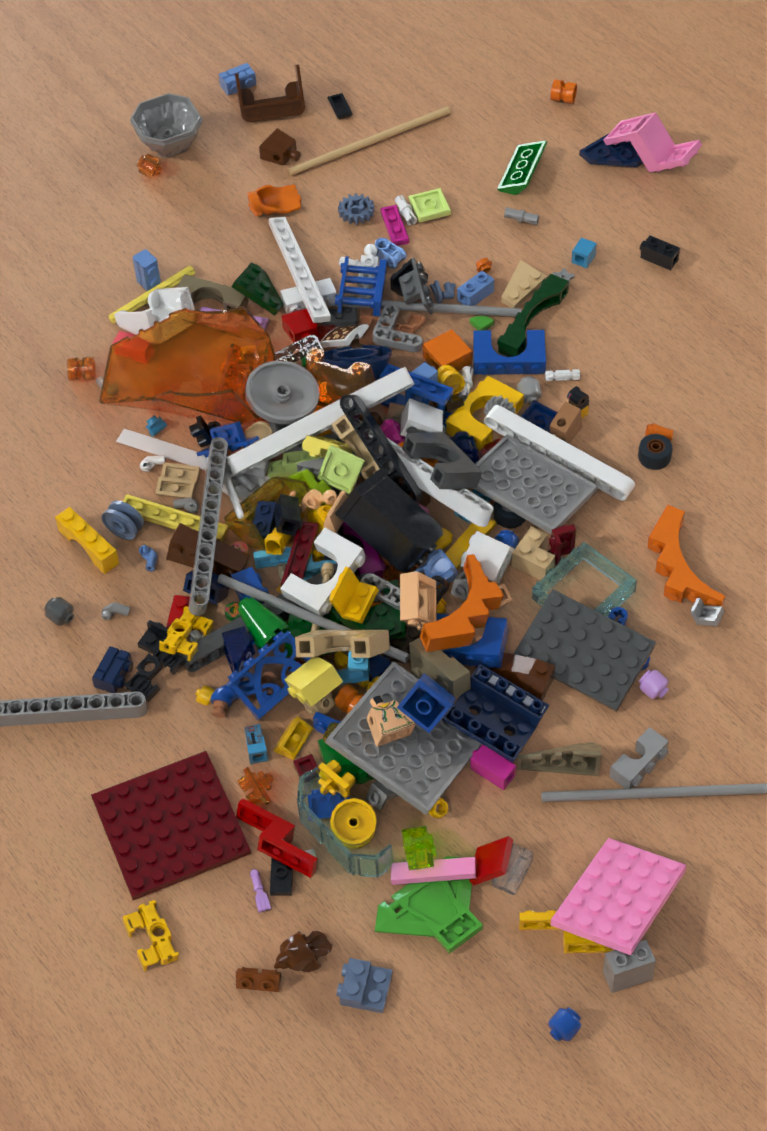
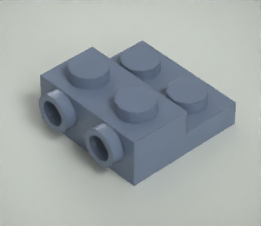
M349 958L348 964L344 963L342 968V976L345 977L343 984L339 983L337 988L340 1005L383 1013L393 970L371 966L369 961Z

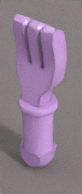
M253 869L250 872V877L252 878L254 891L257 892L255 900L258 912L269 910L271 906L267 894L263 892L264 886H262L260 873L257 869Z

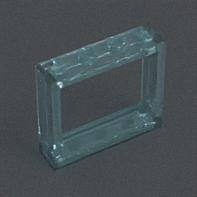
M583 542L577 548L574 547L571 554L566 558H562L554 569H550L542 580L536 581V585L532 588V599L542 606L548 597L546 593L584 559L619 585L610 596L594 609L608 617L613 608L619 607L636 591L637 580Z

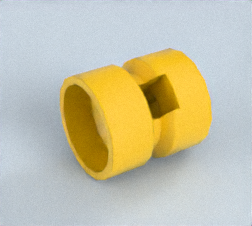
M444 365L437 369L438 383L453 388V395L459 394L463 390L465 380L454 367Z

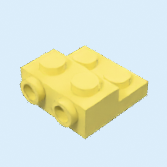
M306 435L302 443L303 450L308 451V455L317 458H325L330 445L336 446L348 453H353V450L346 443L323 436Z

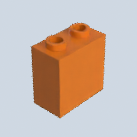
M452 329L423 344V358L436 370L441 366L450 365L458 372L463 367L472 364L473 352L471 348Z

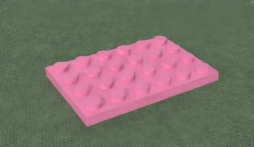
M608 838L552 917L551 926L632 955L686 872V865Z

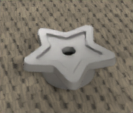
M565 268L560 272H553V275L560 278L564 277L563 279L568 280L569 285L570 280L575 277L574 274L568 273Z

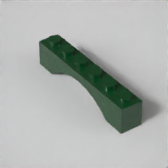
M550 274L547 279L542 281L541 287L534 291L531 300L527 301L523 310L517 313L514 322L508 325L504 335H500L498 338V353L507 357H514L525 351V332L530 321L543 310L559 305L568 294V280Z

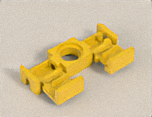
M185 606L181 618H176L167 630V637L164 642L159 641V650L172 655L176 654L177 650L179 653L188 655L187 661H191L198 651V643H190L186 638L192 631V628L197 631L200 629L201 632H204L203 637L208 635L213 629L214 620L195 616L190 613L189 607ZM176 629H183V630H185V631H183V632H177V631H175V630H176Z
M155 900L149 901L147 906L141 904L138 907V911L122 916L123 924L129 937H132L135 929H144L146 926V932L152 945H150L149 949L143 950L141 948L137 950V956L144 971H147L148 966L159 963V960L161 965H166L179 959V952L175 953L170 942L172 935L164 918L160 919L156 911L157 902ZM160 928L164 930L165 933L162 936L157 937L153 935L152 932L155 929Z

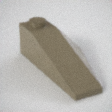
M591 742L578 743L518 755L517 770L599 776L601 745Z

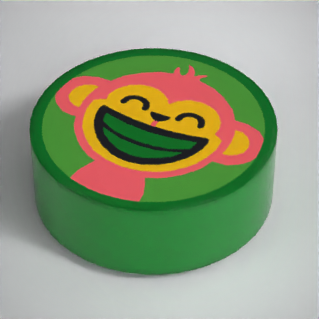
M238 602L229 603L224 609L226 619L231 622L241 617L238 612L240 607Z

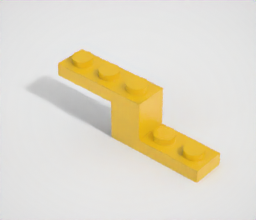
M529 910L519 913V930L559 929L551 926V919L557 911L535 912ZM562 930L564 953H608L615 950Z

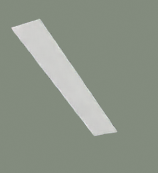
M123 429L116 440L118 443L149 453L165 455V458L198 466L205 471L207 468L208 457L205 458L204 455L197 456L196 451L134 431Z

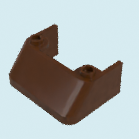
M298 64L294 65L296 81L286 85V96L254 100L251 90L241 89L239 74L234 73L240 112L245 121L252 122L294 116L304 112L305 102Z

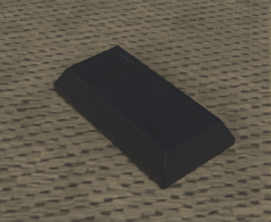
M343 93L327 97L337 119L340 120L353 115Z

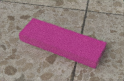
M397 205L380 208V213L391 242L397 246L409 244V237Z

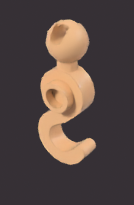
M316 489L309 490L304 496L302 504H299L302 508L301 513L308 507L316 509L324 502L328 505L334 504L337 499L336 492L327 490L322 494ZM292 491L288 496L295 497L296 492Z

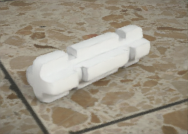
M572 369V371H545L546 381H553V379L555 381H566L571 378L572 380L580 379L579 369Z

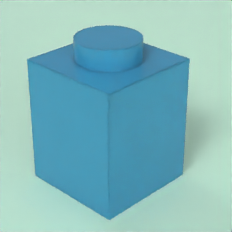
M580 238L572 250L571 263L588 268L596 256L597 243Z

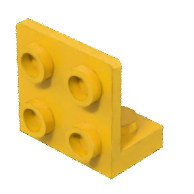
M345 567L339 575L335 588L330 593L329 601L342 618L362 624L379 590L376 586L359 582L350 567Z

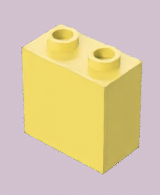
M318 656L312 657L284 679L289 686L287 689L289 694L293 698L297 697L302 704L306 703L311 707L343 682L334 666Z

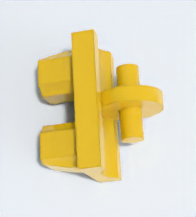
M332 760L327 765L322 762L318 766L320 769L319 777L321 778L318 781L321 785L320 793L326 795L330 792L332 795H335L338 792L346 799L350 795V788L355 783V777L349 772L339 777L337 774L341 771V766L335 760Z

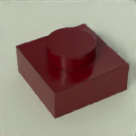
M312 754L293 761L300 781L317 776L320 773Z

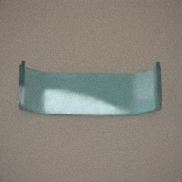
M315 767L310 772L307 771L299 777L297 794L298 814L301 823L320 843L327 847L328 852L349 874L377 878L383 875L393 863L392 846L389 844L376 855L352 854L306 805V798L308 794H312L311 790H318L321 787L318 783L320 780L319 769Z

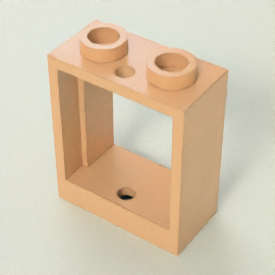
M418 571L400 574V620L407 623L408 626L416 627L419 631H422L423 624L437 621L436 581Z

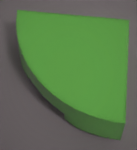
M475 316L469 319V323L478 331L494 325V320L487 316Z

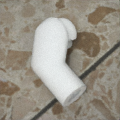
M165 455L147 456L140 463L141 470L147 472L155 465H163Z

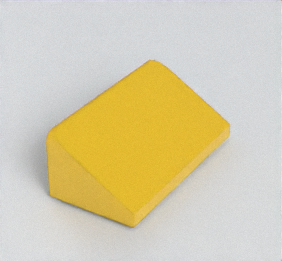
M297 716L290 722L273 751L294 760L313 727Z

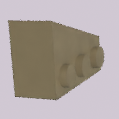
M420 638L409 643L411 674L419 679L425 673L455 698L471 689L470 671L453 656L449 658L443 652L444 650L426 652Z

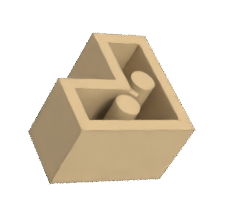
M531 526L512 552V567L546 582L555 567V555L545 551L547 549L548 534Z

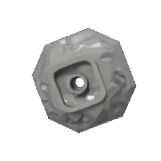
M171 93L139 103L130 119L141 142L148 146L151 151H156L162 158H168L185 152L197 137L203 121L189 97Z

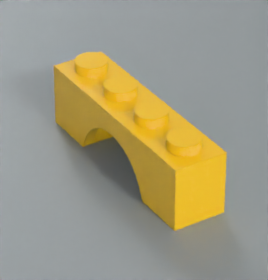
M71 507L55 516L58 531L69 541L72 539L76 540L88 553L93 564L104 574L120 564L117 550Z

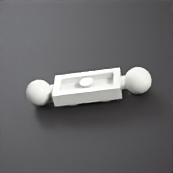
M374 244L365 246V255H361L360 266H378V257H376L378 250ZM363 273L358 275V277L374 278L375 274ZM357 284V287L372 289L373 285ZM358 294V297L361 298V299H370V298H371L370 295H359V294Z

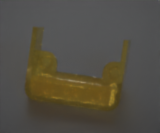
M279 476L273 477L240 503L244 513L243 519H238L233 509L224 517V521L248 547L266 551L265 542L255 524H253L258 501L277 503L280 494L289 495L292 491H295V497L299 498V504L301 505L304 496L310 489L306 481Z

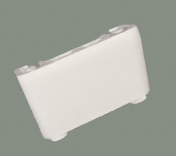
M188 287L156 289L148 296L149 309L141 312L121 310L114 314L120 328L151 343H162L192 324L196 319V312Z

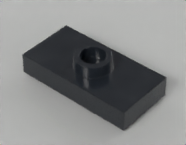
M272 857L270 896H292L293 869Z

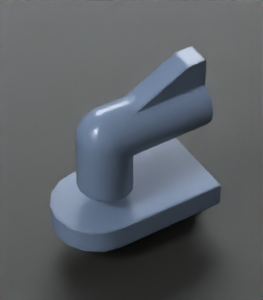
M438 280L429 286L437 303H442V299H453L455 297V283L446 282L444 284L445 292L441 291Z

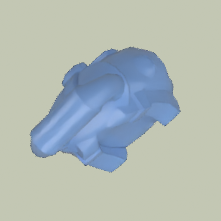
M442 549L434 550L431 554H428L425 564L415 570V572H424L430 578L439 575L445 578L448 583L454 581L459 573Z

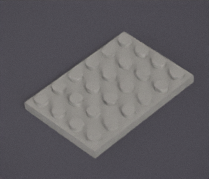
M508 434L475 464L482 471V475L477 488L473 489L551 534L552 529L561 527L597 492L598 488L597 485Z

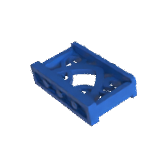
M289 631L278 633L273 638L275 642L272 645L268 646L266 644L258 651L260 655L257 658L253 659L250 657L243 663L245 667L240 672L235 670L227 677L230 680L226 683L228 687L249 709L256 720H259L289 694L287 690L289 686L284 680L287 678L285 675L287 668L291 667L289 671L294 672L302 666V664L294 661L296 656L295 638ZM282 643L291 645L292 655L290 658H285L287 656V649L283 653L279 651V646ZM273 649L274 656L264 657ZM302 657L305 662L311 659V657ZM256 664L254 674L251 672H247L252 666ZM263 665H284L281 671L283 688L273 683L261 685ZM247 677L249 683L244 685H254V689L251 691L241 690L239 687L240 679ZM270 687L273 689V694L269 696L266 693L267 690L262 692V689ZM255 693L260 708L257 709L246 696Z

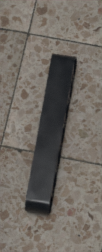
M358 395L342 396L340 399L342 411L379 468L386 472L388 477L405 493L409 495L412 492L414 495L413 500L419 504L423 498L421 490L362 399ZM350 399L353 400V406H352V407L349 406V400H350ZM360 414L363 416L362 423H360L359 421ZM370 430L373 431L372 439L369 437ZM380 445L383 447L382 454H380L379 452ZM390 461H392L394 465L392 470L389 468ZM400 477H402L403 480H404V483H403L402 486H401L400 483H399V478H400Z

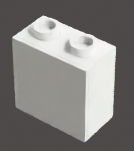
M409 398L401 413L400 435L406 437L407 433L442 432L443 410Z
M476 531L469 540L470 546L467 552L465 551L461 557L462 563L460 566H464L467 555L474 554L481 563L485 576L499 584L512 558L514 548Z

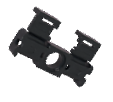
M158 649L153 656L149 653L137 665L136 669L138 672L127 683L125 681L122 683L131 692L138 691L143 693L145 700L149 702L160 691L157 684L155 686L151 685V680L167 666L170 668V672L175 674L186 661L177 654V651L176 654L172 655ZM148 663H154L155 668L152 671H145V666Z

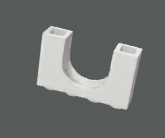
M325 527L314 541V545L317 551L337 562L338 567L334 577L324 584L314 585L291 573L280 588L284 597L322 617L329 613L332 608V603L329 601L330 593L335 588L340 573L343 572L345 567H350L352 572L355 573L357 568L364 564L366 557L363 548Z

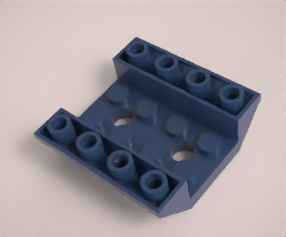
M479 664L470 678L471 689L459 696L442 720L509 761L514 762L534 733L549 705ZM475 709L479 714L474 715L469 710ZM504 730H510L513 736L507 735Z

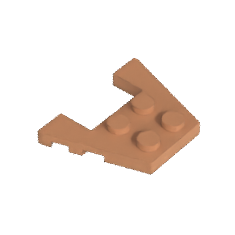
M361 308L360 324H368L369 327L361 339H359V343L366 345H378L373 342V330L379 317L373 316L372 308ZM411 312L406 323L397 322L394 330L413 334L426 322V316ZM383 323L382 325H383V326H389L390 324H389V323ZM396 338V339H393V340H394V341H401L402 339Z

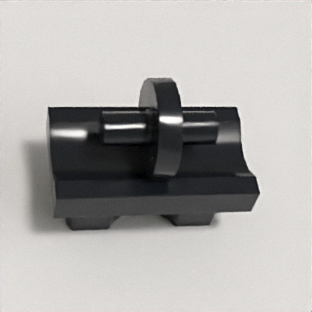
M200 415L196 417L197 423L189 426L193 438L196 437L199 446L204 447L208 444L211 445L213 440L209 429L221 426V424L217 421L207 424Z

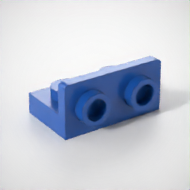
M320 789L311 790L312 794H308L310 820L331 818L332 811L337 804L346 799L338 792L335 795H332L330 792L323 795L320 793Z

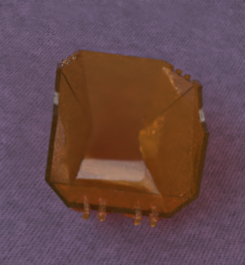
M245 306L223 311H195L184 308L170 313L169 317L161 322L155 321L154 326L146 330L140 329L139 334L131 338L127 336L110 345L99 402L107 405L164 411L192 418L201 415L205 420L240 421V424L261 418L250 408L246 400L245 389L249 375L258 366L276 361L277 358L269 334ZM229 361L236 364L238 367L237 374L232 378L224 377L220 371L222 363Z

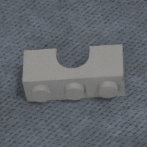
M649 727L636 741L635 751L642 758L631 759L623 754L611 766L610 778L625 789L639 786L643 776L646 773L650 774L654 770L656 763L667 756L669 741Z

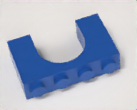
M491 330L473 331L474 375L545 374V330H527L526 349L523 353L514 357L501 356L493 350Z
M436 613L437 621L449 616V614ZM489 617L484 634L478 642L469 646L444 649L443 652L449 658L453 656L462 665L479 666L481 664L489 668H501L509 632L507 618Z

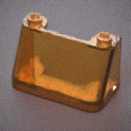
M313 347L306 355V369L314 376L319 386V400L317 404L319 408H324L340 400L342 396L350 395L375 382L373 371L369 364L355 362L348 369L325 363L322 362L325 357L323 350Z

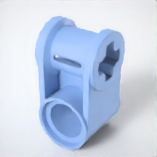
M379 238L375 241V246L378 250L376 257H378V260H387V266L390 268H396L401 260L407 258L404 249L388 239Z

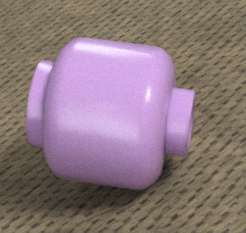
M648 670L639 680L641 683L639 686L640 690L650 699H655L658 696L662 698L669 690L667 688L669 680L658 670Z

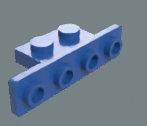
M240 421L209 429L212 439L221 437L227 441V452L228 449L231 452L239 450L241 446L246 448L259 440L258 436L245 438ZM210 447L197 452V456L204 455L205 458L208 457Z

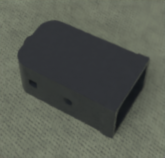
M381 468L354 488L335 513L339 519L349 525L394 568L402 572L410 571L415 565L421 566L427 559L425 555L427 553L431 554L437 547L436 542L443 535L441 526L388 477V474Z

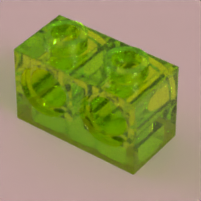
M427 827L402 829L403 848L408 869L416 870L434 867L433 858H437L436 847L433 842L432 833L428 834Z

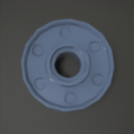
M118 500L112 501L108 510H105L101 517L106 528L116 536L126 540L134 539L144 525L143 517L134 507Z

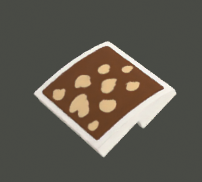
M368 324L337 327L326 334L320 341V344L323 348L349 346L353 339H361L369 326Z

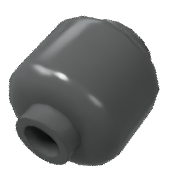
M62 597L51 598L45 605V616L58 626L65 623L68 624L74 618V607Z

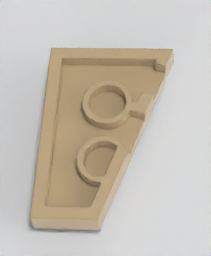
M520 260L501 296V302L510 308H517L535 290L541 287V283L544 279H547V275Z

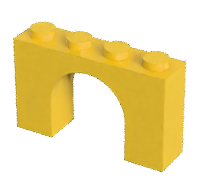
M487 376L484 381L479 382L473 392L469 393L464 401V406L457 408L452 415L448 416L446 419V433L467 442L473 448L483 452L493 441V430L474 419L472 414L476 410L484 408L485 404L492 397L500 395L504 399L508 398V401L513 403L512 407L516 409L514 414H517L524 406V394Z

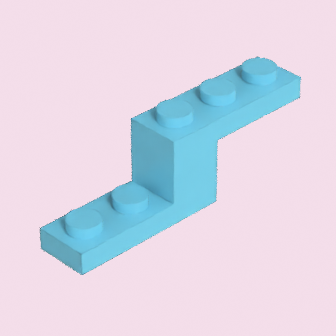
M285 547L282 555L266 554V550L253 552L256 569L275 567L280 563L287 564L292 547ZM311 553L304 581L321 573L324 563L335 564L337 562L334 560L313 562Z

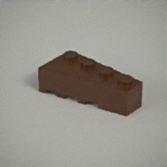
M180 523L170 540L166 560L194 568L198 531ZM216 540L212 573L217 575L223 574L231 578V574L244 570L249 554Z

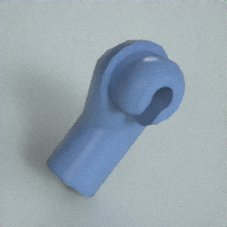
M142 545L139 548V553L147 561L146 570L154 571L158 555L151 547Z

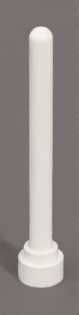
M226 461L224 483L237 518L243 519L244 513L226 467Z

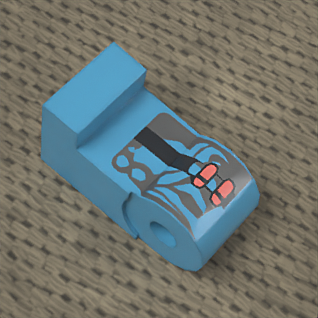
M261 725L244 727L250 764L268 761ZM263 754V755L260 756V757H254V756H253V755Z

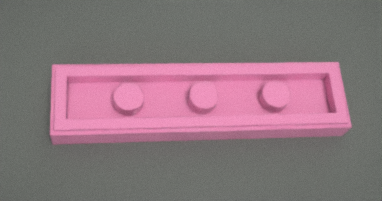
M475 857L392 863L391 866L392 885L476 878Z

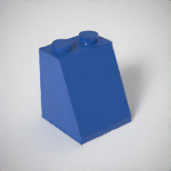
M423 673L397 708L430 733L453 705L456 698Z

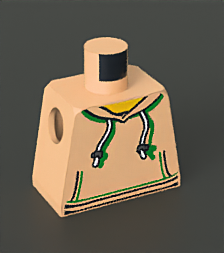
M376 696L370 700L372 708L367 716V722L377 747L411 735L415 723L397 708L399 705L397 701L393 700L384 703L381 696Z

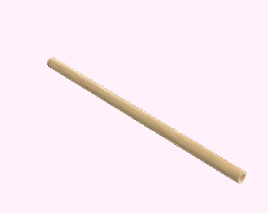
M448 106L290 167L288 168L289 174L293 176L449 115L450 109Z

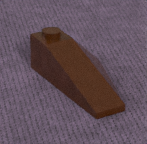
M504 653L501 668L486 667L542 701L554 680V665L525 656Z

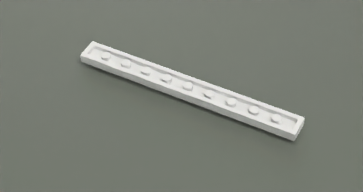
M286 217L269 218V226L313 323L329 322L331 319L329 310Z

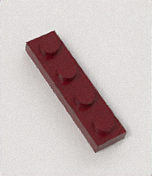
M303 521L301 529L297 530L282 577L281 587L291 573L304 580L314 541L319 530V524Z

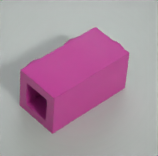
M484 745L472 752L470 769L502 790H505L516 776V765Z

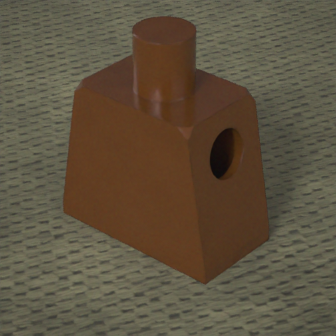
M278 128L259 146L260 159L279 165H285L290 159L298 161L301 153L297 151L295 139Z

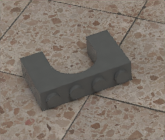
M444 432L407 433L402 450L411 459L431 458L444 462L435 464L430 478L439 489L477 488L482 471Z

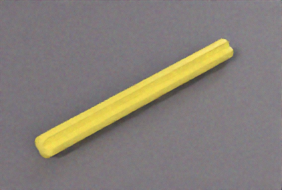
M186 267L108 316L110 322L113 324L117 323L114 314L118 311L134 312L148 303V296L152 291L177 286L184 274L193 276L195 274L193 267Z

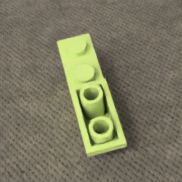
M305 450L283 453L282 460L269 462L267 469L268 477L272 480L287 477L298 472L297 463L324 457L308 455L309 452Z

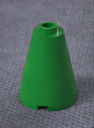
M246 597L239 602L238 612L258 650L266 644L274 643L273 638L281 631L283 633L289 631L288 628L290 626L288 623L253 597L249 599Z

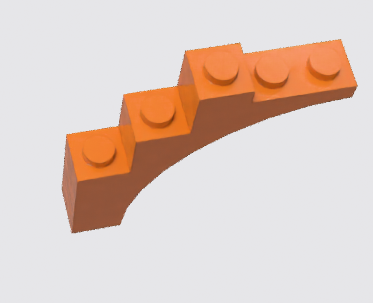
M667 504L648 538L647 546L653 552L660 553L655 572L664 577H669L665 584L664 596L679 603H682L684 598L694 603L697 598H701L704 605L723 607L725 595L703 583L690 570L683 558L679 545V532L684 522L685 511Z
M474 554L467 555L463 566L468 583L467 599L460 608L449 616L438 621L423 624L420 639L426 652L471 645L472 639L475 636V628L485 627L489 618V610L499 609L503 600V592L499 589L496 582H489L488 577L485 576L482 570L481 563Z

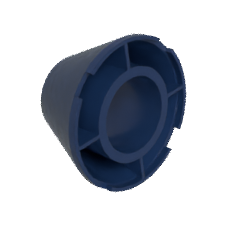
M362 345L363 348L352 349V346L341 347L322 353L320 355V362L341 399L342 396L350 395L379 380L381 373L390 362L392 349L380 345Z

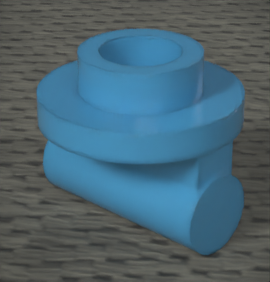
M154 415L146 421L148 425L145 426L150 435L155 436L167 427V424L160 416L156 417Z

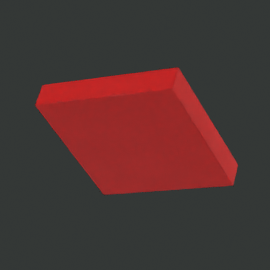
M507 836L477 847L475 854L476 878L469 880L471 884L477 885L506 874L513 845L511 837Z

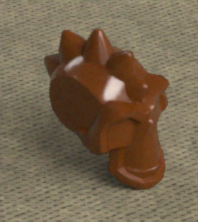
M298 931L280 945V954L276 958L274 968H289L294 971L303 972L317 970L321 967L317 958L330 953L333 946L327 939V936L320 931H312L307 937Z

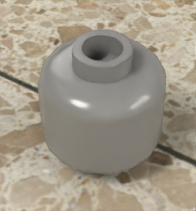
M524 377L517 385L518 392L524 394V403L528 405L537 403L542 396L539 380L534 377Z

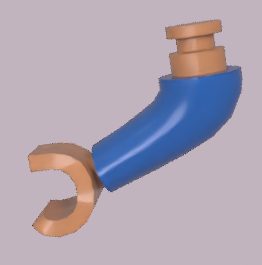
M264 671L261 673V684L272 683L277 679L273 672ZM249 680L239 682V687L243 691L253 690L254 685L245 686L244 684H248ZM228 685L217 688L211 695L210 702L213 704V709H215L212 710L211 714L215 717H226V712L224 711L227 710L228 706L232 705L234 700L239 699ZM262 689V692L267 690V695L271 696L272 690Z

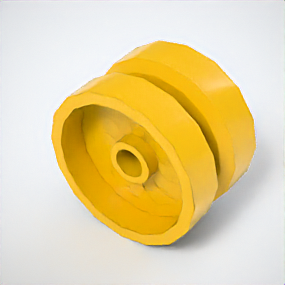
M356 798L346 799L337 804L332 811L330 819L331 833L335 841L342 847L348 849L362 848L369 844L375 835L376 815L372 807L365 801ZM356 821L357 825L351 826L350 823Z

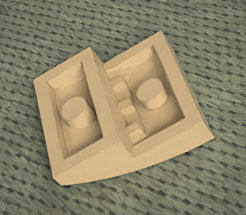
M164 462L155 494L176 498H193L201 471L200 467Z

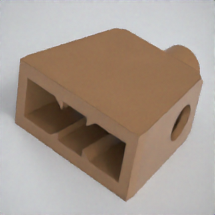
M565 401L550 424V434L569 444L582 429V417L580 408Z

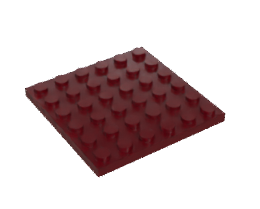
M207 751L91 794L132 900L251 854L250 847Z

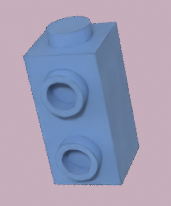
M483 271L479 272L457 288V301L463 305L475 306L494 292V279Z

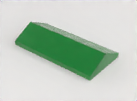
M546 140L517 145L497 188L498 191L517 195L528 187L547 145Z

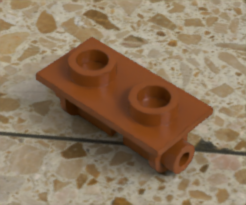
M242 967V969L238 968L236 970L237 989L280 991L279 981H281V972H277V969H262L261 973L255 968Z

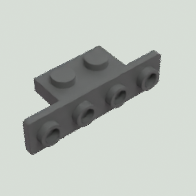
M412 258L414 270L399 277L404 301L409 305L421 298L423 306L431 315L434 313L432 308L434 303L429 296L431 294L430 289L426 285L428 280L423 273L425 268L421 262H417L415 258Z

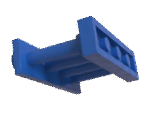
M345 256V262L341 263L340 273H342L339 295L335 296V305H338V313L342 312L343 304L370 306V308H373V316H380L387 260L380 259L379 266L376 267L349 265V256ZM348 272L375 274L374 278L348 276ZM346 283L373 285L372 289L348 287ZM347 293V294L370 295V296H372L373 298H371V299L350 298V297H344V294Z
M388 364L381 373L380 379L401 368ZM409 372L415 384L405 390V396L397 394L381 402V405L389 407L390 403L406 405L409 398L413 399L412 393L421 396V403L429 405V400L438 403L437 409L443 410V425L446 428V419L452 414L445 411V405L453 395V388Z

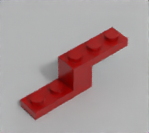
M244 798L238 802L236 818L262 831L259 836L257 850L309 878L315 874L318 858L290 844L293 841L295 825Z

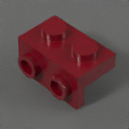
M574 524L552 529L551 538H549L551 548L548 552L555 555L556 566H560L561 556L574 553L576 528Z

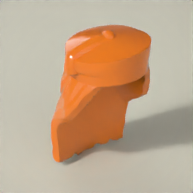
M295 184L284 187L265 185L255 191L247 192L248 206L255 216L274 213L285 214L301 208V197Z

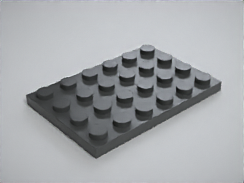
M552 589L515 650L514 655L535 658L554 665V679L617 712L655 648L656 642Z

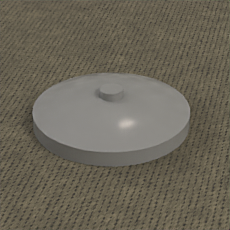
M271 361L258 366L252 371L246 383L245 395L250 408L261 418L277 424H293L314 412L319 400V386L314 376L304 367L288 361Z

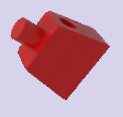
M307 308L281 315L282 327L295 345L304 343L307 348L314 346V340L319 338L317 323H313Z

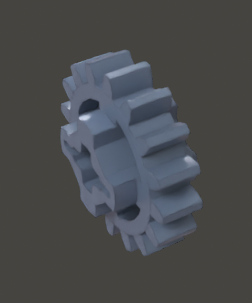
M355 193L354 196L349 194L348 198L343 197V201H339L338 213L344 222L348 220L349 224L355 222L356 225H358V222L364 224V220L370 221V217L374 216L373 200H370L369 196L364 198V194L358 196Z

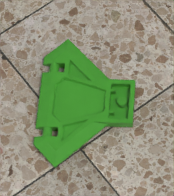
M446 856V857L443 858V859H453V858H462V857H449V856ZM470 879L407 884L391 896L394 902L390 905L385 901L378 905L375 932L435 937L450 954L483 930V924L469 911L472 884L469 882ZM399 908L401 909V911H399L398 913H395V911H396L397 909H399Z

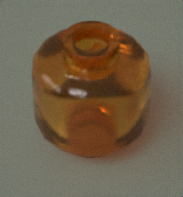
M150 154L142 155L137 163L139 173L150 179L159 176L162 171L161 161Z

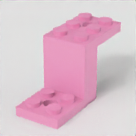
M656 112L620 121L604 139L606 145H617L623 141H631L649 172H660L664 169L670 170L678 166L684 167L698 153L699 148L702 146L700 140L675 145Z

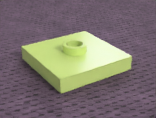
M440 188L409 196V202L419 223L451 215L450 207Z
M330 445L317 479L324 480L327 484L350 494L356 485L365 460Z

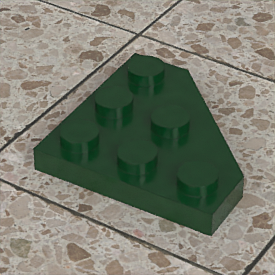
M252 262L231 286L274 316L283 306V302L266 271Z

